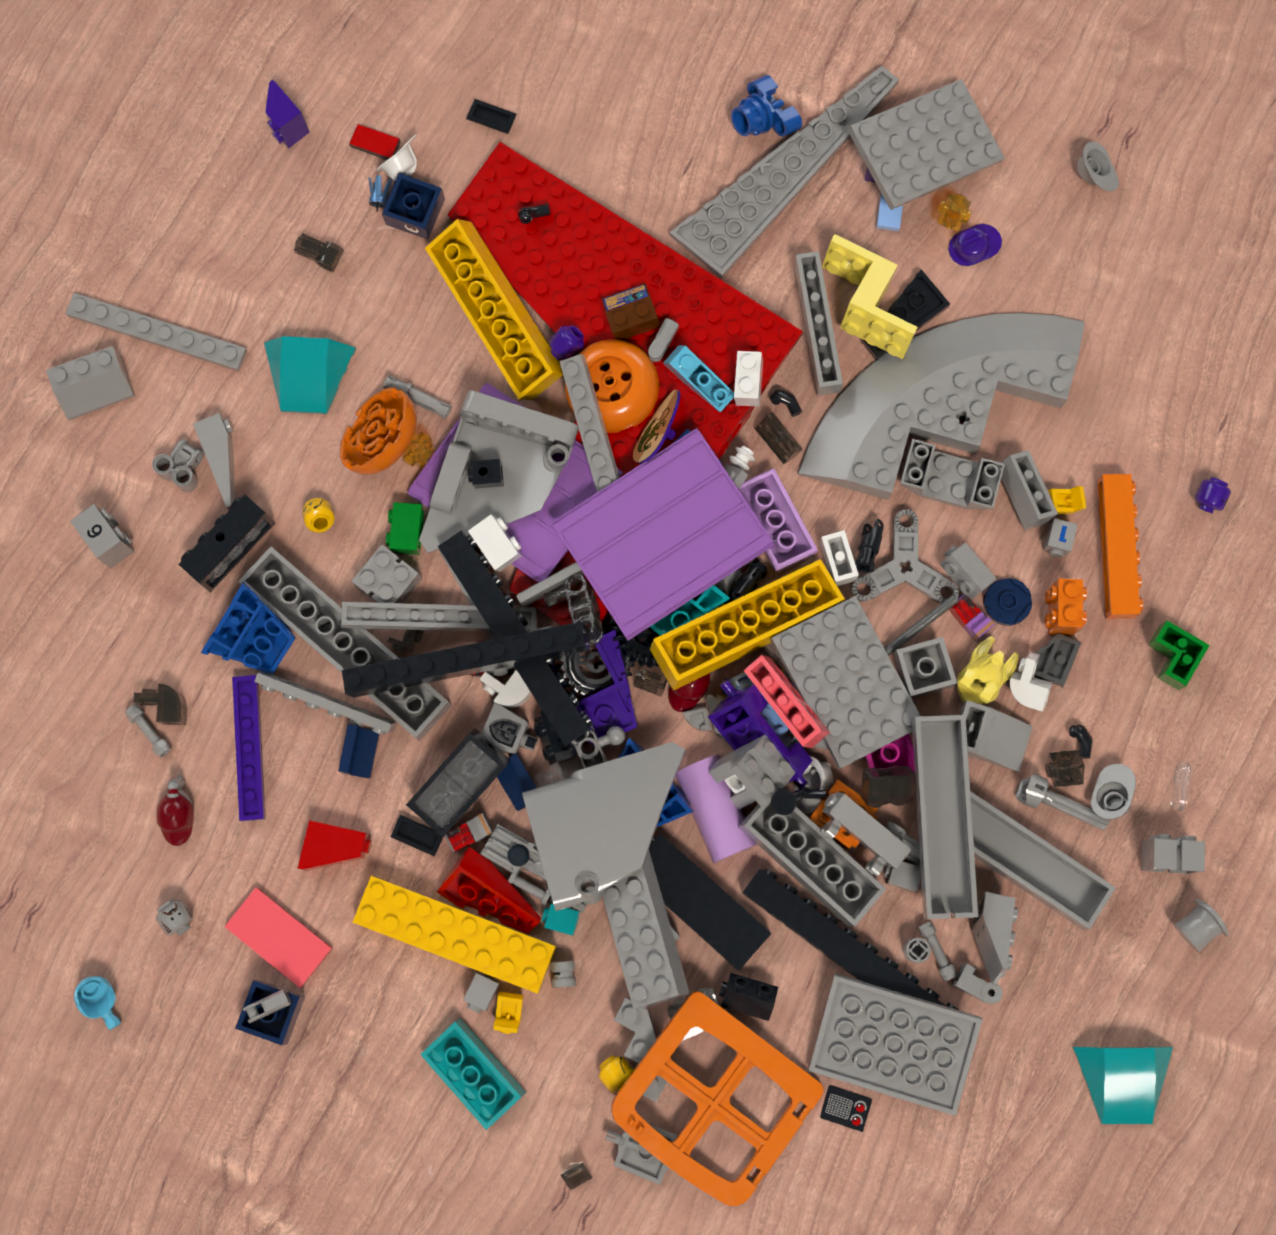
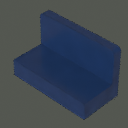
M348 724L338 772L351 776L371 778L380 734L370 729L360 728L358 725Z
M514 754L509 757L510 763L497 776V779L515 809L520 811L526 807L522 793L537 787L518 755Z

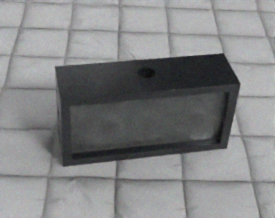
M244 494L233 501L231 509L225 515H221L216 519L214 527L209 532H205L199 537L198 544L192 550H188L182 555L181 562L178 565L211 593L275 523L265 511Z
M474 728L406 806L443 838L511 760Z

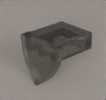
M639 667L634 687L661 697L668 680L664 673L659 675Z

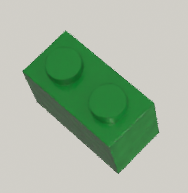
M393 502V509H389L388 523H391V530L386 533V546H389V550L392 553L420 556L421 542L419 539L423 530L425 512L422 504Z

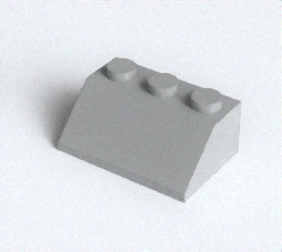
M113 346L46 370L52 390L68 420L135 396L122 357Z

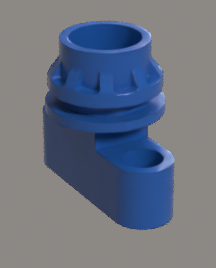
M764 75L749 82L747 85L749 96L742 99L739 105L733 108L731 112L732 124L741 136H748L750 134L757 136L770 131L773 127L779 136L784 137L802 127V119L796 109L791 106L782 110L781 107L784 105V101L773 98L772 95L775 94L778 85L769 75Z

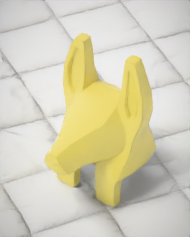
M990 636L978 644L970 656L969 663L958 674L957 689L961 701L965 702L968 700L981 705L994 701L1002 685L1010 680L1014 674L1019 655L1014 652L1004 664L1003 652L999 651L994 654H988L995 641L994 637Z

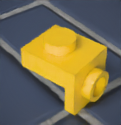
M1076 486L1072 489L1047 490L1058 514H1074L1086 509L1083 486Z
M499 991L493 1030L504 1034L518 1033L524 995Z

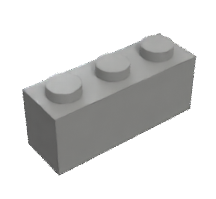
M1029 450L1010 455L1001 462L1005 464L1001 479L1024 530L1042 526L1058 514Z

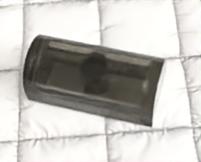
M773 412L767 414L755 427L757 433L783 464L791 461L803 449Z

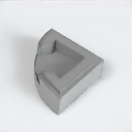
M707 707L683 712L684 718L693 728L700 731H712Z

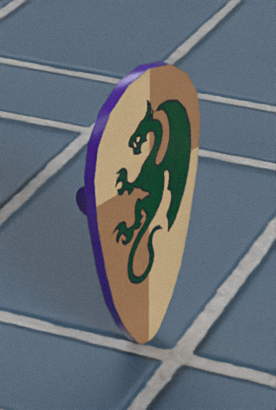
M675 389L669 394L641 434L633 451V459L636 463L642 464L645 461H649L659 451L665 440L675 438L676 433L670 428L679 406V390Z

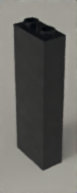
M659 834L658 837L653 835L649 852L664 905L739 971L772 933L663 835Z

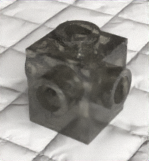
M1079 750L1049 753V763L1045 764L1047 778H1051L1054 787H1066L1084 783L1085 765Z

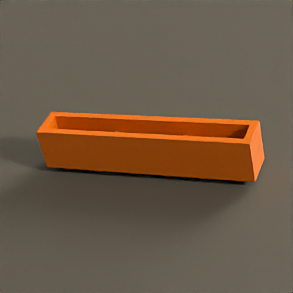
M1103 474L1097 482L1106 619H1134L1143 611V599L1139 597L1142 577L1141 574H1138L1137 565L1140 564V552L1136 551L1139 531L1135 527L1134 518L1137 517V505L1133 504L1136 484L1135 481H1132V474Z

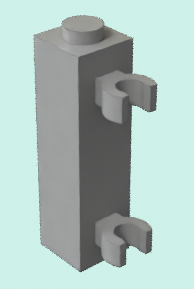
M836 792V794H831L825 801L824 805L826 807L822 811L831 819L823 826L820 832L827 838L833 839L840 827L847 831L875 855L865 866V869L872 875L878 876L885 864L897 869L911 851L907 845L846 794Z

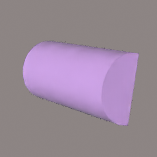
M774 468L743 482L739 488L740 493L775 544L774 547L765 551V554L776 573L792 569L818 552Z
M714 755L698 761L676 773L681 790L694 811L692 812L693 818L713 864L757 845L738 827L745 820L746 815L743 808L738 810L729 799L735 793L724 780L717 783L709 774L710 769L718 761L720 755Z

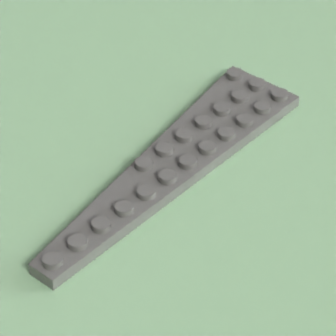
M883 66L879 67L861 81L856 88L846 93L840 101L828 107L826 112L817 119L814 118L803 130L795 133L753 166L749 172L739 177L737 182L729 188H725L714 200L702 206V209L695 215H691L670 232V237L719 277L723 278L848 140L850 134L847 129L850 125L867 119L895 88L899 79Z

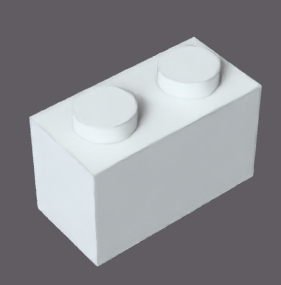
M737 351L734 390L736 406L760 407L763 371L762 352Z
M491 514L468 530V532L493 569L500 572L523 556L519 551L522 547L514 536L510 538L506 532L508 526L501 517L497 518Z
M845 530L822 536L819 542L827 570L837 587L855 582L859 575Z

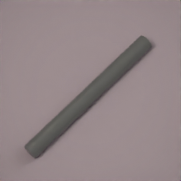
M954 594L886 645L884 649L887 655L892 654L959 602Z

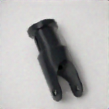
M880 519L875 521L873 529L869 523L863 526L858 545L859 555L855 561L857 571L872 573L875 570L874 560L875 556L879 553L884 524Z
M750 561L747 566L748 569L741 573L733 582L728 595L730 597L728 601L732 602L753 592L759 580L766 577V567L759 561Z

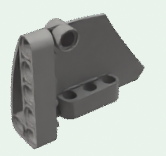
M468 390L460 411V422L454 440L450 443L431 498L430 510L419 539L427 553L439 550L438 546L461 530L468 536L470 534L468 530L491 514L497 518L501 517L506 524L541 511L560 473L568 464L579 429L578 425L492 396ZM554 453H561L564 456V460L562 462H555L551 456ZM500 459L503 466L504 486L476 489L472 482L469 483L467 470L471 468V461Z
M670 742L578 770L569 779L522 793L556 911L576 906L582 902L588 905L596 904L601 899L604 890L643 869L662 809L685 754L684 748ZM588 887H595L591 892H584Z

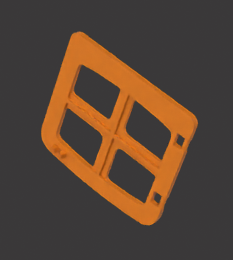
M694 991L688 995L615 1095L611 1103V1113L614 1121L627 1134L668 1168L723 1204L738 1206L745 1203L754 1193L757 1185L765 1174L769 1172L803 1124L806 1116L818 1103L824 1089L822 1084L705 994ZM693 1027H699L736 1051L735 1058L712 1087L705 1086L671 1060V1055ZM754 1066L758 1067L778 1084L791 1099L790 1105L769 1132L763 1130L730 1104L731 1095ZM656 1076H661L697 1105L696 1112L673 1142L668 1141L635 1110L636 1103ZM801 1101L806 1107L797 1118L792 1113ZM714 1121L722 1122L756 1149L751 1160L734 1181H728L715 1174L690 1156L695 1145ZM756 1166L760 1171L751 1182L746 1177L753 1167Z

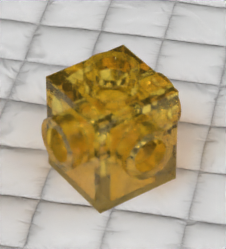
M950 193L947 200L942 199L937 212L940 213V217L937 223L948 229L959 231L962 223L967 224L972 211L968 210L971 202L961 194L953 195Z
M415 432L408 449L401 459L409 466L413 467L415 465L422 470L435 452L431 438L422 432L420 434Z

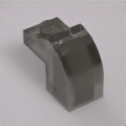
M158 684V693L155 689H142V693H134V703L140 706H157V723L162 725H186L187 704L182 694L165 684Z

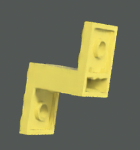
M834 234L822 268L859 286L849 303L840 329L865 340L872 346H877L887 351L892 356L903 359L918 327L878 308L890 286L898 265Z

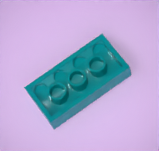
M461 1018L449 1026L420 1054L486 1130L527 1093Z

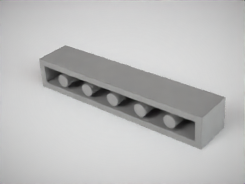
M819 251L796 254L794 268L817 396L840 393L843 382Z

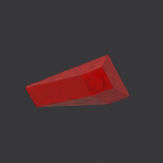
M470 847L457 860L437 890L438 894L463 909L465 906L478 910V915L484 917L487 914L499 918L501 924L527 934L541 921L538 913L488 859Z

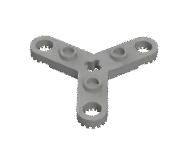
M903 509L894 518L893 561L875 569L872 573L858 578L853 583L851 593L853 597H857L859 602L870 601L904 582L939 604L946 600L940 595V589L943 587H949L958 598L959 589L954 582H951L943 577V575L918 561L919 521L917 514L912 510ZM902 516L910 517L913 521L912 526L904 528L899 522ZM907 562L910 564L909 569L912 571H906L904 574L901 572L902 567L899 564L904 565ZM859 584L868 585L870 593L866 596L859 595L857 586Z

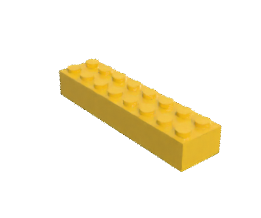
M455 220L426 246L425 250L519 400H534L563 376L561 365L558 359L552 355L548 343L472 222Z
M820 559L653 639L650 651L674 691L770 644L772 637L844 602L845 598Z
M371 876L352 922L537 994L540 993L557 946L374 876Z

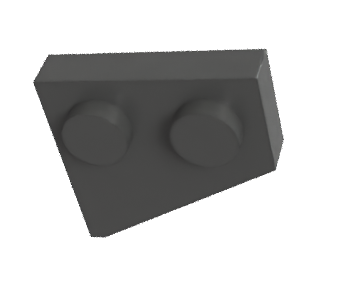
M1058 633L1046 646L1035 653L1040 656L1034 677L1052 682V684L1063 688L1081 642Z

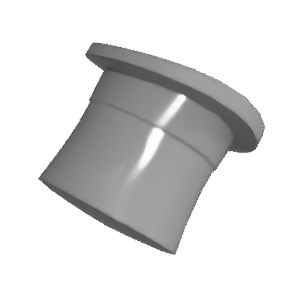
M1195 899L1194 902L1197 906L1187 916L1176 922L1174 926L1185 941L1200 953L1219 935L1223 934L1228 937L1229 933L1217 912L1204 901Z

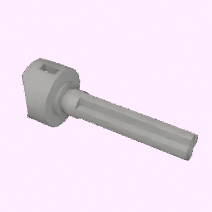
M1032 774L1031 777L1022 780L1019 784L1016 798L1026 806L1035 809L1042 802L1104 831L1106 826L1109 825V819L1097 816L1092 809L1048 790L1047 778L1038 774Z

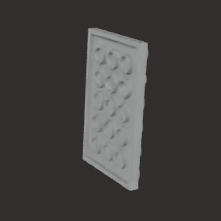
M962 79L850 125L847 129L890 210L996 165L1005 159Z
M856 596L770 639L796 690L829 730L830 733L823 738V741L838 769L912 732V719L920 717V714Z
M835 973L809 1071L956 1116L983 1018Z

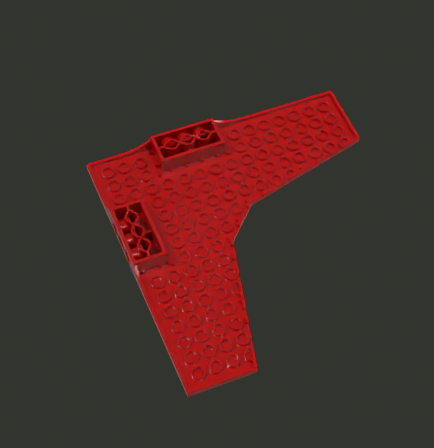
M501 142L496 146L448 213V217L452 222L457 219L472 222L510 285L554 333L564 325H573L583 333V349L602 340L615 339L604 310L602 298L644 283L647 285L660 326H662L665 318L679 324V329L670 345L667 346L663 358L659 362H653L659 377V395L653 410L637 426H632L617 433H607L616 466L623 471L621 477L641 465L633 459L636 443L657 409L673 390L677 389L680 391L679 406L670 428L675 431L676 436L674 439L665 440L656 454L670 446L687 429L691 432L697 428L720 460L750 418L755 407L736 406L733 398L721 412H718L663 364L678 346H686L733 392L735 390L737 351L762 352V395L775 373L803 335V331ZM549 203L551 215L533 218L528 224L520 222L518 212L522 207ZM661 327L623 341L638 346L649 356V347ZM604 364L600 370L603 372L608 371L610 364ZM623 373L621 376L623 381H628L631 378V374L626 375ZM614 380L608 382L607 385L613 384ZM594 384L595 392L599 390L598 384ZM620 395L611 396V401L619 400ZM578 429L575 441L583 445ZM569 550L550 576L576 562ZM517 568L509 590L517 595L538 582ZM585 575L531 604L561 626L582 622L587 628L588 622H591L594 629H596L597 623H602L609 613Z

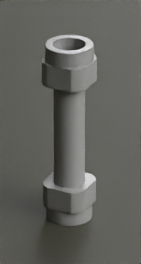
M134 704L125 711L128 720L131 723L135 722L152 743V750L159 758L171 751L166 739H160L143 717L144 711L141 707Z
M932 921L918 926L922 938L926 937L941 968L938 971L944 982L956 977L957 973L954 965L949 964L935 935L937 930Z

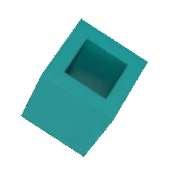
M551 904L550 908L545 907L541 922L545 923L544 928L574 936L580 912L569 908L556 911L554 904Z

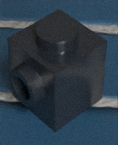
M500 459L471 461V468L467 470L469 483L472 482L476 489L504 486L503 466Z

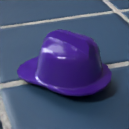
M978 224L962 230L952 237L949 242V254L953 261L959 265H975L996 255L1001 249L1002 238L997 229L991 225Z

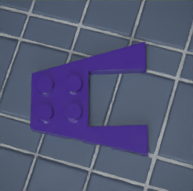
M616 630L593 640L614 684L580 700V705L577 706L580 711H585L592 720L593 728L598 738L606 735L608 729L613 726L622 728L625 733L638 726L622 652L617 648L620 643L619 641H613V638L617 636ZM553 664V665H552L553 670L555 671V673H558L557 670H556V668H555V666H554V664ZM589 741L590 744L595 748L594 743Z

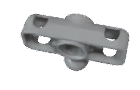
M593 725L590 726L594 733L574 745L583 767L587 768L601 764L603 761L607 762L602 747L608 744L616 746L623 743L625 740L624 730L618 726H613L608 729L606 735L598 738ZM583 742H593L595 751L591 753L586 752L583 749Z

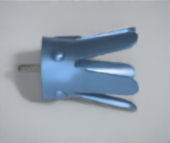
M380 175L376 176L375 182H373V189L371 178L368 177L371 194L369 205L376 207L377 212L378 208L385 207L392 179L388 180L382 194Z

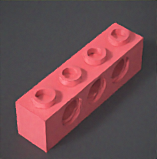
M761 655L744 670L803 747L813 748L830 733L772 658Z

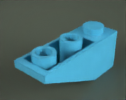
M678 346L663 362L675 376L718 412H721L734 398V392L686 346Z

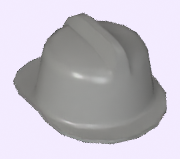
M1097 142L1087 143L1083 147L1082 155L1077 161V171L1080 177L1088 184H1096L1105 191L1111 192L1116 190L1119 186V179L1107 151Z
M1112 764L1100 772L1091 799L1092 809L1097 816L1103 819L1114 820L1126 814L1130 809L1136 787V778L1129 767L1123 764Z

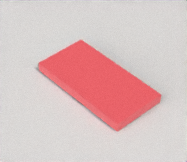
M259 888L253 890L224 926L299 988L303 987L333 949Z

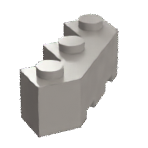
M626 997L614 1021L635 1032L624 1056L640 1063L656 1041V1035L648 1009H633L631 1000ZM656 1076L643 1096L657 1102L667 1081L661 1076Z

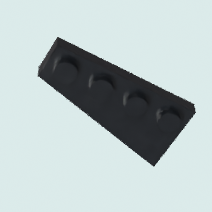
M921 269L887 312L918 327L916 330L918 331L949 308L950 303ZM865 340L862 342L876 361L888 353L877 346L868 344Z

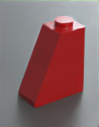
M309 820L297 869L308 871L364 859L365 853L369 854L372 840L369 839L370 834Z

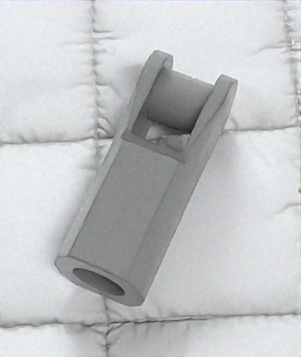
M665 318L656 338L649 347V357L653 362H659L663 358L667 346L670 345L679 329V324L673 320Z
M282 989L244 1007L243 1010L247 1011L250 1018L248 1022L252 1023L290 1005L291 999L286 989ZM262 1004L265 1012L259 1015L256 1006Z

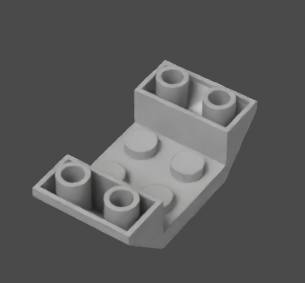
M912 439L900 485L920 497L963 509L993 510L1005 464L981 458L979 463L934 451V444Z

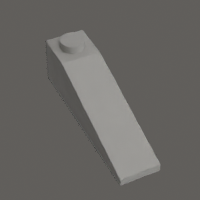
M220 413L193 423V426L226 508L230 510L231 504L236 499L233 439L230 432H233V428L228 418L224 420Z

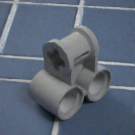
M181 439L170 456L159 454L153 459V470L162 479L172 480L182 491L191 492L198 485V478L193 471L201 463L204 451L202 449L197 450L189 445L187 440ZM170 463L168 470L161 471L164 464ZM184 475H189V480L187 482L180 483V480Z

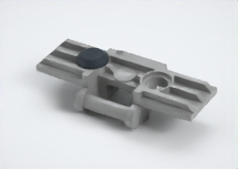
M497 825L480 854L512 872L508 880L511 885H516L542 900L541 903L546 905L551 897L549 887L547 891H544L518 876L520 871L524 869L547 882L536 842L534 844L528 842L504 827ZM588 887L584 892H591L595 887ZM582 902L572 907L583 913L588 904Z

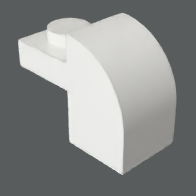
M1030 652L1026 659L1022 658L1018 672H1014L1012 675L1010 688L1013 696L1019 703L1043 712L1047 705L1052 682L1034 677L1040 655Z
M517 670L505 685L486 672L480 678L481 683L484 684L482 689L492 696L495 693L498 694L493 702L506 709H513L523 705L532 695Z

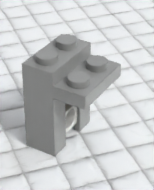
M763 735L719 758L710 769L709 774L717 783L723 780L735 793L729 799L739 810L755 801L761 807L767 805L772 799L773 794L787 785L795 771L768 737Z

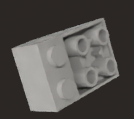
M968 700L962 704L959 715H965L968 756L1019 772L1033 726L990 707Z
M985 892L978 903V917H974L972 932L991 983L996 985L1001 977L1004 978L1006 970H1010L1012 965V955H1009V948L1013 946L1015 940V931H1012V923L1016 922L1018 908L1015 907V898Z

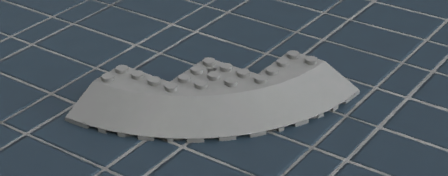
M991 314L952 322L913 337L903 359L886 353L860 373L840 394L816 430L807 448L798 475L889 500L908 435L976 454L981 444L995 390L1062 408L1067 401L1079 357L1085 322L1045 314ZM959 420H962L964 424H959Z

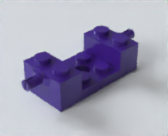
M728 679L721 683L720 687L729 697L721 701L708 718L731 748L735 751L752 740L766 735L795 771L789 782L794 780L799 789L804 787L808 782L802 775L813 760L799 742L786 747L760 713L768 705V702L757 687L753 684L743 690H736Z

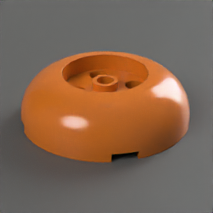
M608 339L593 343L579 353L585 355L593 386L594 384L599 385V390L595 393L607 433H617L632 426L635 427L651 413L659 395V377L651 358L641 348L627 341ZM604 364H610L608 371L603 372L600 370ZM622 374H631L630 380L623 381L621 379ZM614 380L613 384L607 385L608 382ZM565 382V394H566L567 402H568V404H569L570 409L572 410V412H573V414H574V410H573V407H572V403H571L570 396H569L568 389H567L566 382ZM619 394L620 399L612 402L611 396Z
M387 388L373 395L356 412L355 415L358 418L352 428L347 426L340 446V459L342 464L349 470L362 475L380 473L395 464L408 449L417 426L416 408L406 393L395 388Z

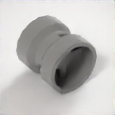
M922 938L909 939L903 946V954L910 962L921 963L930 956V945Z
M575 961L550 963L551 971L554 973V978L551 980L552 988L576 986V978L573 976Z

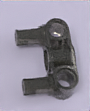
M573 574L566 580L563 587L544 594L545 603L549 608L568 601L572 622H582L586 626L587 631L591 628L587 633L589 645H596L602 640L603 628L595 591L582 575Z

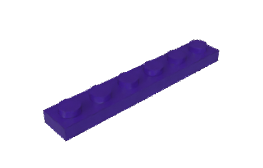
M257 675L232 677L239 821L241 822L266 820L259 683L254 682Z

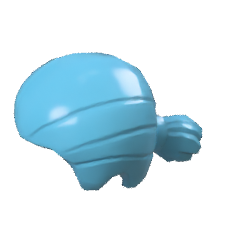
M91 976L81 980L74 992V1002L78 1010L87 1018L96 1019L102 1017L109 1030L121 1024L120 1019L111 1010L116 1000L111 983L101 976Z

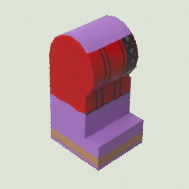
M962 594L958 598L959 602L950 608L949 611L976 642L995 623L990 617L987 618L969 597Z

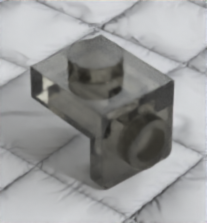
M406 630L402 641L389 637L387 642L392 646L391 649L396 652L405 654L408 651L413 653L416 643L419 644L422 640L424 630Z

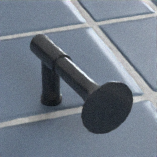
M802 787L792 793L789 790L781 789L772 796V808L780 815H789L796 808L797 801L803 799L827 800L829 790Z

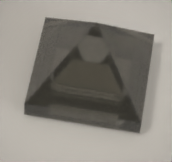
M579 1162L571 1163L563 1171L561 1177L569 1189L572 1190L590 1180L592 1175L584 1163Z

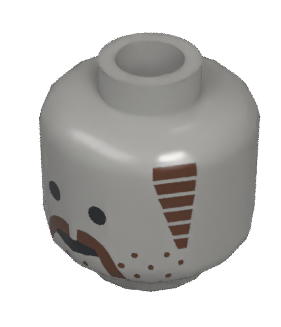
M172 898L157 909L156 921L167 935L177 933L180 936L191 928L189 923L193 920V914L182 900L175 901Z

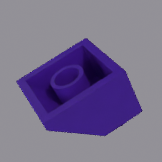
M271 80L269 82L265 110L269 119L267 125L272 130L271 134L279 144L283 142L289 149L310 132L301 111L277 83Z

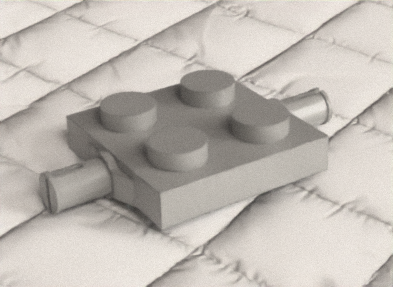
M649 1124L670 1142L675 1141L678 1137L674 1133ZM608 1129V1135H606L605 1140L618 1144V1155L613 1166L661 1185L664 1174L669 1168L626 1132L621 1135Z

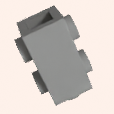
M966 542L959 548L954 545L944 553L946 559L940 563V566L971 600L996 580V577L989 568L984 565Z

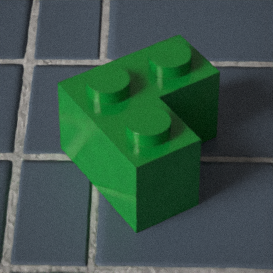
M1166 620L1159 625L1148 646L1169 658L1158 679L1178 691L1186 687L1210 645Z

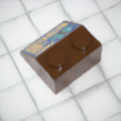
M646 283L602 298L612 334L617 340H625L661 327Z

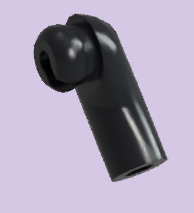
M549 203L522 207L518 212L519 220L523 224L530 223L533 218L551 215Z
M777 389L770 395L771 402L774 405H778L780 402L785 404L792 417H796L803 412L792 393L783 389Z
M1081 724L1072 725L1069 728V735L1077 738L1080 743L1078 757L1090 759L1093 743L1092 736L1085 726Z

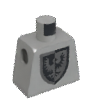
M494 703L481 733L502 753L508 755H518L521 747L534 751L539 739L527 734L529 728L527 721L497 703Z

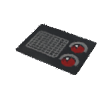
M830 1085L820 1118L863 1132L872 1099Z

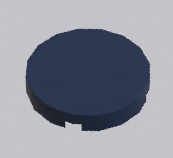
M1016 579L997 580L988 588L984 595L986 614L992 621L1000 625L1012 626L1019 624L1029 615L1032 609L1030 590L1024 583Z

